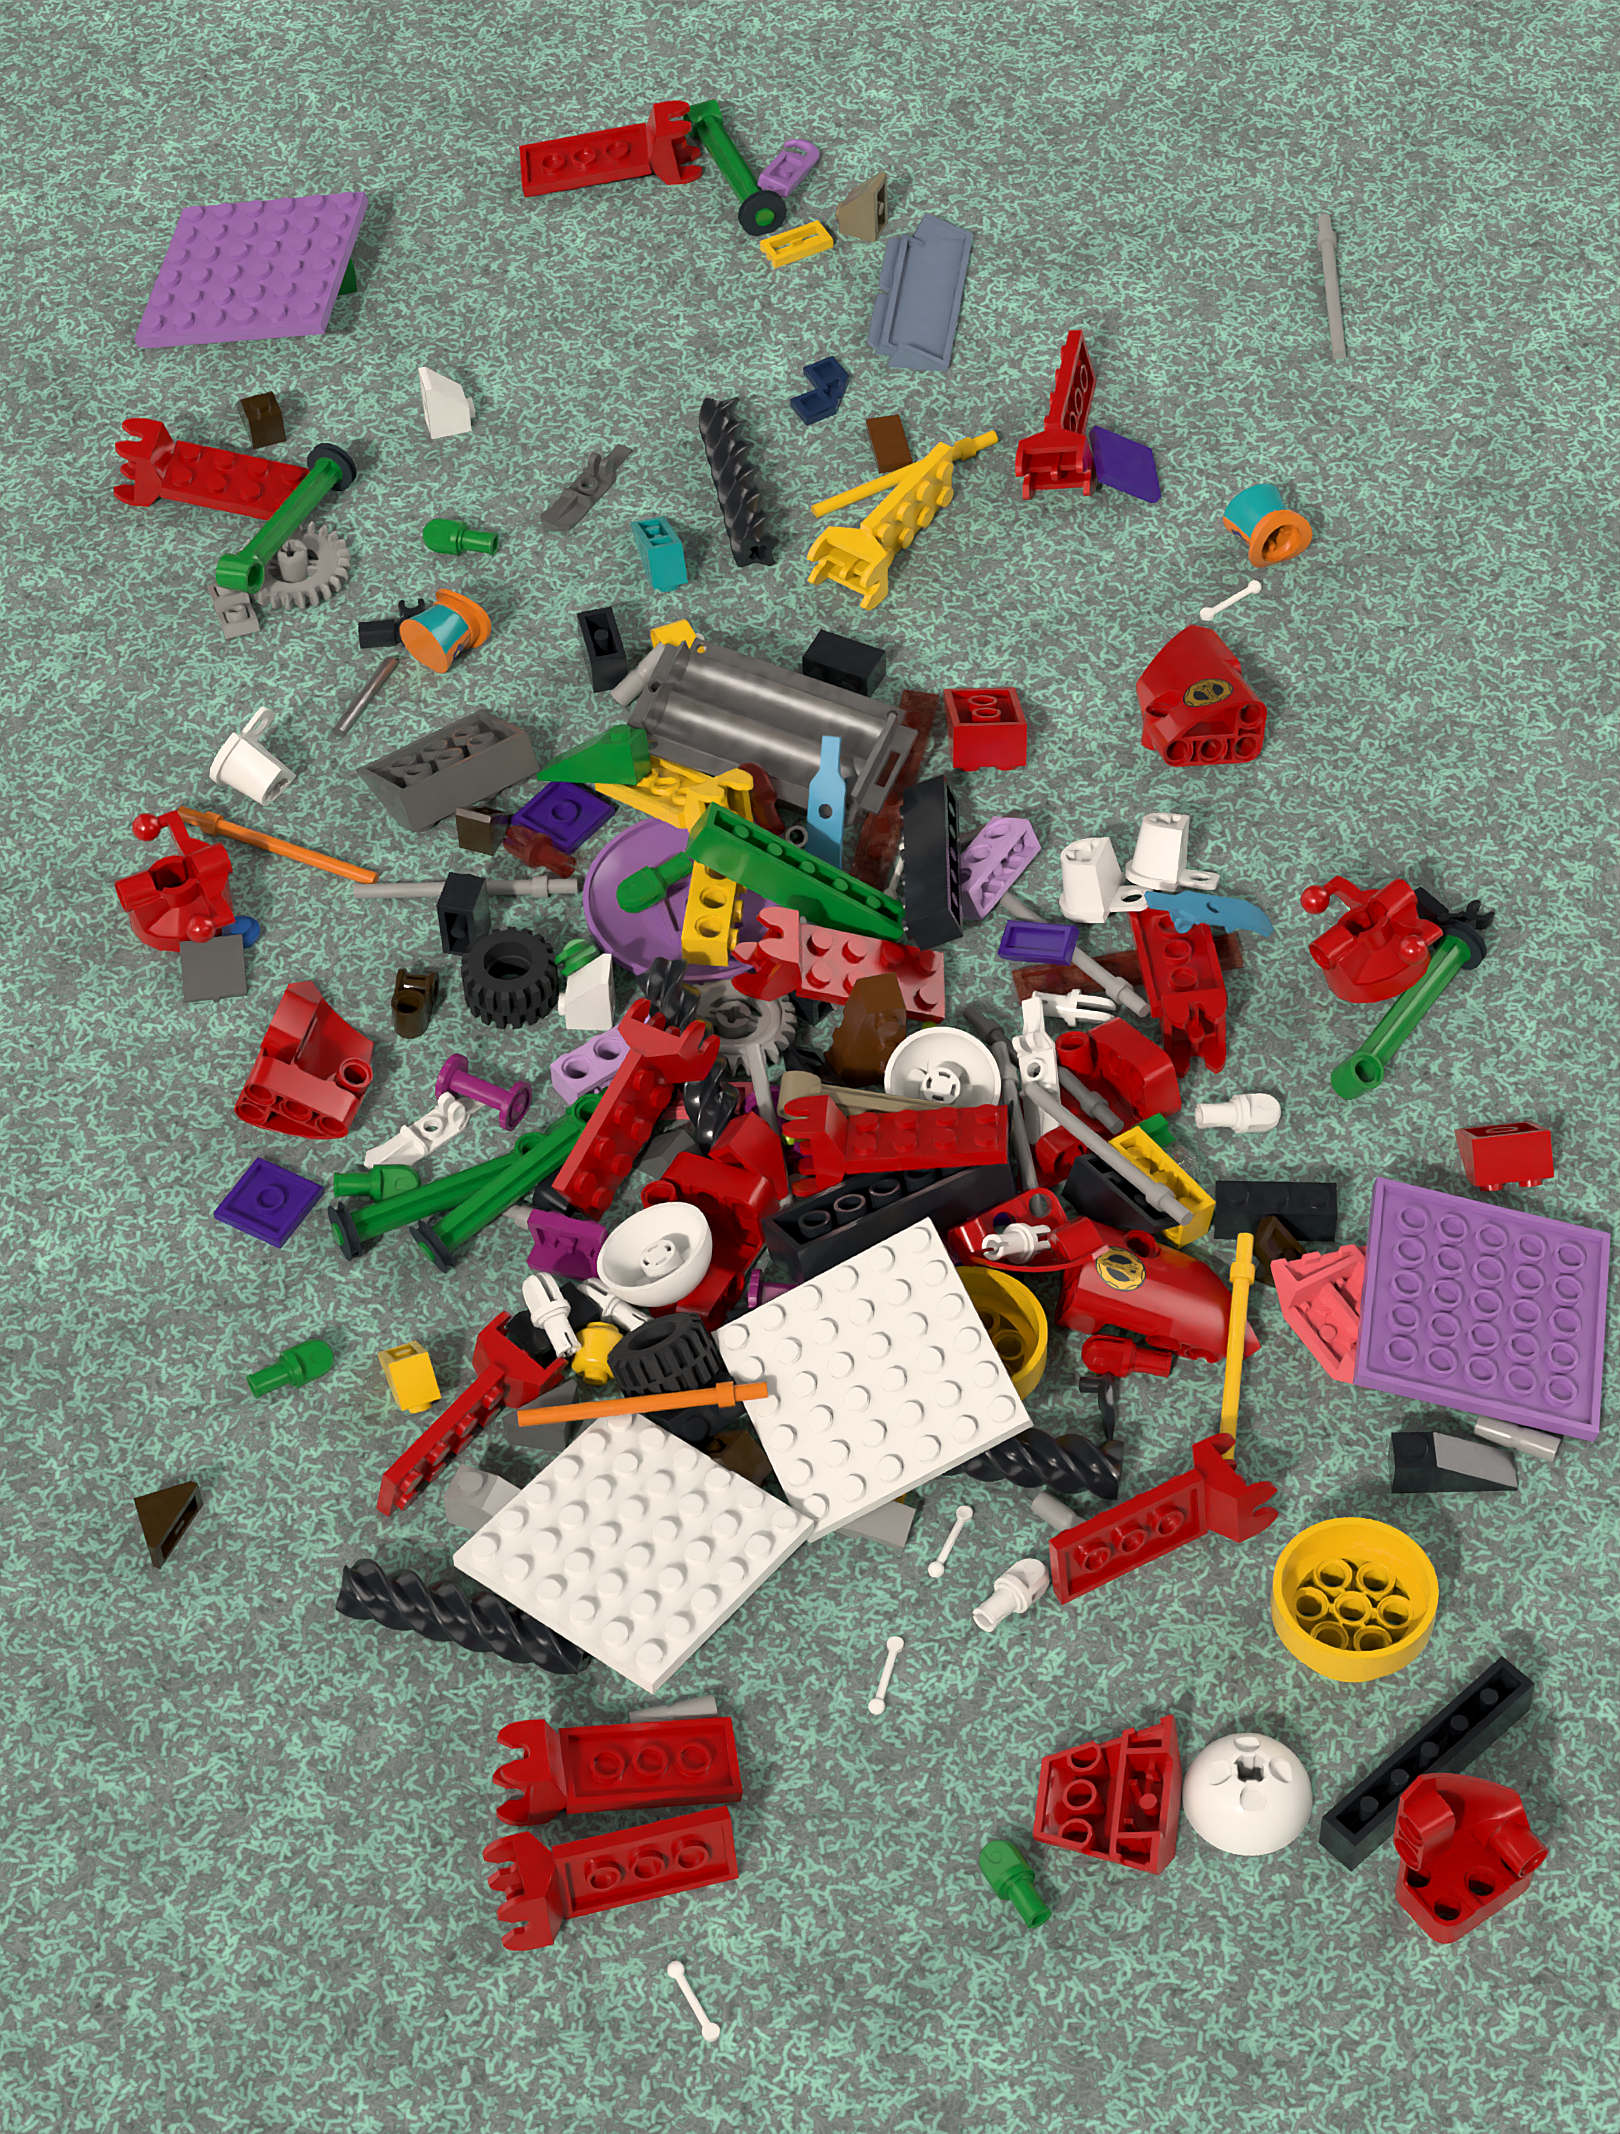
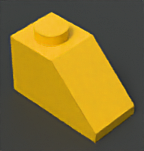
M416 1340L377 1353L396 1404L402 1411L408 1409L409 1413L422 1412L433 1407L432 1401L441 1399L428 1351Z

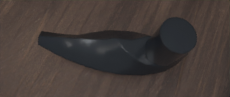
M1107 1371L1101 1377H1080V1393H1098V1407L1102 1414L1104 1434L1106 1440H1113L1116 1394L1112 1374Z

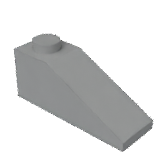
M460 1464L443 1496L447 1522L478 1532L521 1489L500 1476Z

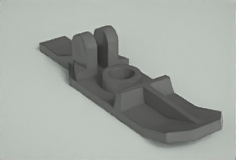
M618 444L603 459H601L600 454L592 452L588 458V467L583 469L582 474L569 488L564 487L561 497L552 507L541 513L542 525L556 531H569L574 528L616 482L617 468L633 452V449ZM586 485L592 486L590 488H584V486Z

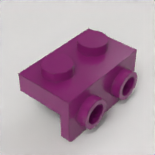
M533 1209L527 1219V1224L535 1243L527 1258L528 1267L581 1282L592 1277L600 1279L597 1272V1260L603 1244L609 1237L606 1227L593 1220L581 1221L569 1218L557 1211L545 1212Z

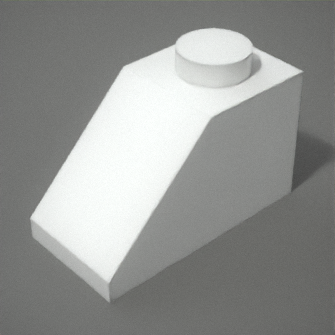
M427 367L418 368L424 417L431 438L435 439L472 431L470 419L476 418L472 398H465L462 386Z
M602 954L568 977L566 992L559 993L558 1012L559 1015H565L567 1029L609 1030L613 1028L616 998L611 954Z

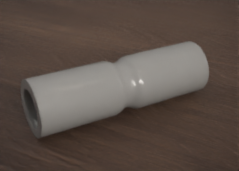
M662 642L610 692L614 699L624 708L645 688L666 647Z
M802 826L786 827L780 834L785 841L799 848L803 847L808 841V833ZM791 832L798 834V841L796 843L790 841L789 836Z
M1479 1415L1473 1434L1475 1437L1505 1447H1514L1520 1452L1552 1463L1555 1461L1561 1444V1439L1530 1428H1520L1515 1423Z
M1047 1490L1042 1491L1031 1505V1510L1059 1532L1071 1529L1086 1521L1082 1517H1078L1072 1509Z
M710 1694L678 1701L673 1705H660L628 1712L630 1723L716 1718L718 1717L714 1695Z

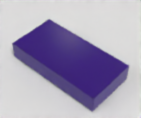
M1007 920L997 954L1002 959L1011 961L1070 966L1080 931L1074 925Z

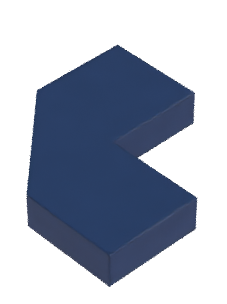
M830 356L803 367L804 376L815 389L790 399L791 408L806 426L837 414L848 387L849 375L837 360Z

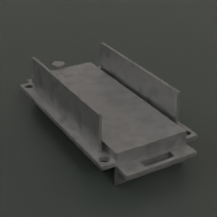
M696 637L690 649L686 640L681 641L679 647L667 643L626 723L632 728L645 729L648 746L651 742L658 743L655 749L648 748L650 755L702 772L713 778L738 768L749 773L753 778L754 787L748 790L750 797L806 817L810 782L820 770L822 736L842 737L840 766L841 776L848 779L845 810L849 811L850 814L844 818V824L852 826L857 814L861 815L863 810L879 815L918 736L917 730L901 725L907 714L906 710ZM700 646L707 647L704 653H698L697 649ZM891 753L900 754L885 787L876 785ZM825 804L823 806V813L829 818L832 815V808L830 805Z

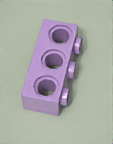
M993 816L961 854L962 911L964 919L983 920L1040 851L1041 846L1028 819Z
M649 1014L646 1020L644 1021L645 1024L648 1022L649 1018H651ZM619 1024L601 1035L592 1037L586 1044L570 1053L561 1055L555 1062L550 1064L552 1086L569 1105L585 1094H598L604 1087H609L631 1049L617 1030Z

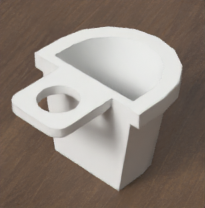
M264 706L255 713L240 734L234 732L231 734L216 755L210 768L209 777L218 786L229 785L261 805L267 806L287 789L296 777V774L257 742L276 715L274 711ZM262 720L260 725L254 730L259 721Z
M1152 813L1143 817L1133 859L1127 862L1125 866V878L1130 882L1142 887L1175 892L1177 886L1215 890L1219 883L1220 875L1186 869L1190 816L1173 813ZM1193 879H1203L1207 881H1197Z
M1109 837L1081 839L1071 843L1061 852L1063 892L1060 895L1059 905L1065 918L1080 923H1105L1110 912L1142 911L1148 907L1144 894L1146 891L1154 892V889L1139 885L1123 886L1126 881L1125 874L1120 870ZM1130 895H1142L1139 900L1134 902L1123 901Z

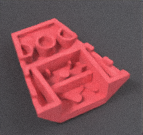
M1355 1244L1341 1246L1337 1252L1322 1255L1319 1254V1251L1303 1254L1301 1259L1289 1262L1285 1258L1273 1260L1270 1267L1284 1319L1334 1380L1353 1384L1367 1245L1356 1247Z

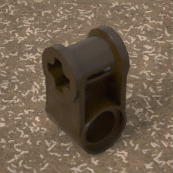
M406 968L398 969L395 990L391 1000L394 1030L400 1037L415 1039L426 1032L433 1005L436 1004L439 992L440 979L438 971H431L430 974L409 973Z

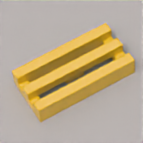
M818 220L760 241V250L762 253H766V258L772 261L774 268L833 248V238ZM814 234H818V235H816V236H814V237H811V238H808V239H805V240L802 241L803 238L812 236V235H814ZM790 244L789 246L774 251V249Z

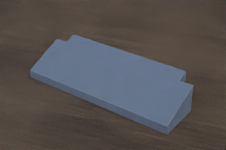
M925 213L913 233V237L903 233L900 239L890 238L888 240L878 283L879 287L887 292V295L878 294L875 299L867 337L868 345L876 349L875 354L889 355L887 367L944 372L948 369L973 233Z

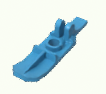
M823 735L820 770L809 786L806 825L808 841L805 844V851L842 871L841 856L843 836L845 834L844 818L848 779L841 776L840 755L842 737ZM825 804L830 805L832 808L830 818L826 817L823 813V806Z
M1146 891L1144 894L1149 908L1170 912L1169 915L1174 922L1175 929L1180 934L1188 932L1193 924L1199 925L1200 923L1224 926L1227 933H1231L1237 928L1251 930L1266 938L1274 932L1272 924L1265 913L1259 907L1245 900L1183 891L1177 895Z

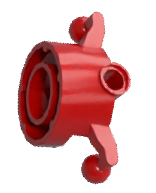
M177 810L157 817L151 813H141L132 822L134 836L140 841H153L159 836L162 828L168 827L178 855L163 857L154 862L149 870H143L114 881L119 901L124 911L128 913L132 931L142 943L160 951L180 952V942L192 940L196 943H207L213 937H219L223 927L235 923L228 876L233 873V869L225 847L221 842L210 845L199 839L190 838Z
M1336 875L1323 886L1311 885L1305 888L1301 894L1300 902L1302 908L1309 914L1318 915L1325 912L1330 905V897L1333 894L1338 896L1351 909L1338 920L1337 924L1325 931L1308 946L1312 958L1323 971L1329 990L1339 999L1352 1003H1376L1396 997L1413 987L1424 976L1431 961L1428 946L1443 936V932L1436 924L1428 920L1419 919L1416 908L1418 903L1417 897L1404 880L1395 878L1382 889L1361 891L1349 880Z

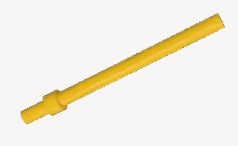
M991 430L972 439L966 437L954 442L952 462L960 458L962 461L976 456L977 451L998 443L995 431ZM922 460L811 506V511L816 518H819L896 486Z
M1249 1233L1238 1234L1235 1262L1231 1264L1229 1279L1233 1283L1219 1433H1229L1235 1440L1249 1286L1254 1283L1255 1265L1252 1264L1254 1236ZM1235 1444L1225 1454L1221 1455L1223 1459L1234 1460Z

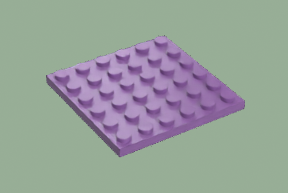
M365 191L297 198L284 197L275 200H253L242 203H222L219 205L183 208L134 340L137 346L157 348L324 334L369 203Z
M1377 1177L1372 1187L1353 1384L1594 1442L1599 1434L1611 1233Z

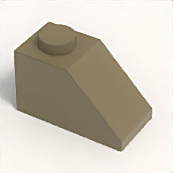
M879 172L854 187L845 200L839 202L835 214L836 220L839 221V233L871 242L877 241L888 223L887 173Z

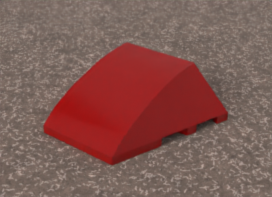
M1174 1715L1160 1718V1724L1136 1731L1134 1727L1123 1730L1121 1737L1100 1744L1091 1741L1043 1757L1033 1838L1036 1841L1160 1875L1175 1858L1183 1782Z

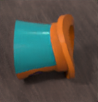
M1257 484L1243 490L1229 502L1223 514L1225 528L1250 546L1248 559L1257 568H1264L1296 557L1309 546L1312 540V528L1308 521L1301 514L1293 510H1287L1279 489L1273 484Z
M440 588L435 593L437 601L432 607L401 623L400 635L405 647L417 661L438 673H445L463 649L476 648L483 644L489 638L492 626L487 613L474 601L454 591Z

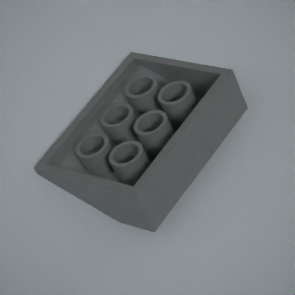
M480 709L358 768L356 771L399 825L413 833H421L430 830L435 826V822L445 817H454L457 807H467L478 801L491 800L498 795V791L508 786H517L527 782L530 779L529 776L539 772L540 768L527 731Z

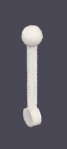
M1253 580L1248 584L1247 588L1215 607L1201 609V619L1206 621L1212 620L1216 613L1251 593H1259L1262 588L1261 583Z
M903 842L900 843V850L904 849ZM901 855L890 886L883 892L895 900L897 899L896 888L901 872L904 869Z
M964 1505L957 1509V1521L937 1560L931 1562L928 1566L930 1576L938 1578L944 1574L943 1564L965 1522L970 1521L973 1517L971 1507Z
M898 1636L890 1637L887 1641L889 1654L876 1696L868 1704L870 1712L874 1715H879L885 1710L883 1699L896 1656L904 1648V1641Z
M672 1961L667 1967L668 1975L676 1979L703 2027V2038L709 2042L716 2041L720 2036L719 2026L715 2023H710L684 1976V1965L679 1961Z

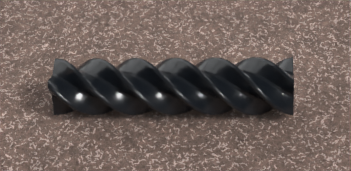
M734 397L724 401L705 398L699 413V430L705 444V453L711 467V476L717 490L719 506L724 515V525L730 539L733 558L738 567L754 563L773 566L775 561L772 556V550L781 539L766 530L774 514L760 507L761 500L767 494V490L758 487L753 482L755 475L760 471L761 467L747 460L748 453L754 447V443L746 441L740 435L743 427L748 423L747 419L740 418L734 413L740 398Z
M657 957L648 970L635 977L639 988L645 994V998L651 1001L649 1015L652 1017L657 1012L664 1014L666 1017L664 1032L669 1026H674L680 1029V1036L694 1020L705 1022L704 1036L699 1043V1050L703 1041L713 1034L714 1026L711 1021L696 1013L701 999V992L698 988L683 980L689 964L688 959L670 961L663 957ZM718 1052L717 1058L705 1080L676 1083L683 1094L685 1111L690 1121L696 1127L698 1145L704 1156L711 1160L713 1159L708 1155L709 1151L729 1122L739 1117L735 1113L740 1094L736 1087L722 1080L727 1060L720 1052Z
M1028 1428L941 1475L954 1476L965 1472L970 1477L983 1482H995L1006 1478L1013 1484L1024 1488H1036L1047 1484L1056 1491L1065 1494H1078L1089 1490L1100 1498L1117 1500L1124 1462L1125 1442L1106 1440L1095 1445L1086 1437L1078 1434H1065L1053 1439L1049 1434L1040 1429Z
M367 1558L357 1560L351 1568L347 1565L344 1566L342 1586L335 1610L347 1617L358 1620L374 1619L381 1625L393 1630H414L421 1636L433 1641H454L461 1647L473 1652H494L503 1659L513 1663H535L543 1670L554 1674H575L577 1676L579 1672L587 1670L591 1654L514 1604L505 1607L500 1598L491 1591L483 1590L465 1596L458 1585L450 1580H440L426 1586L417 1573L412 1570L401 1569L386 1575L377 1562Z

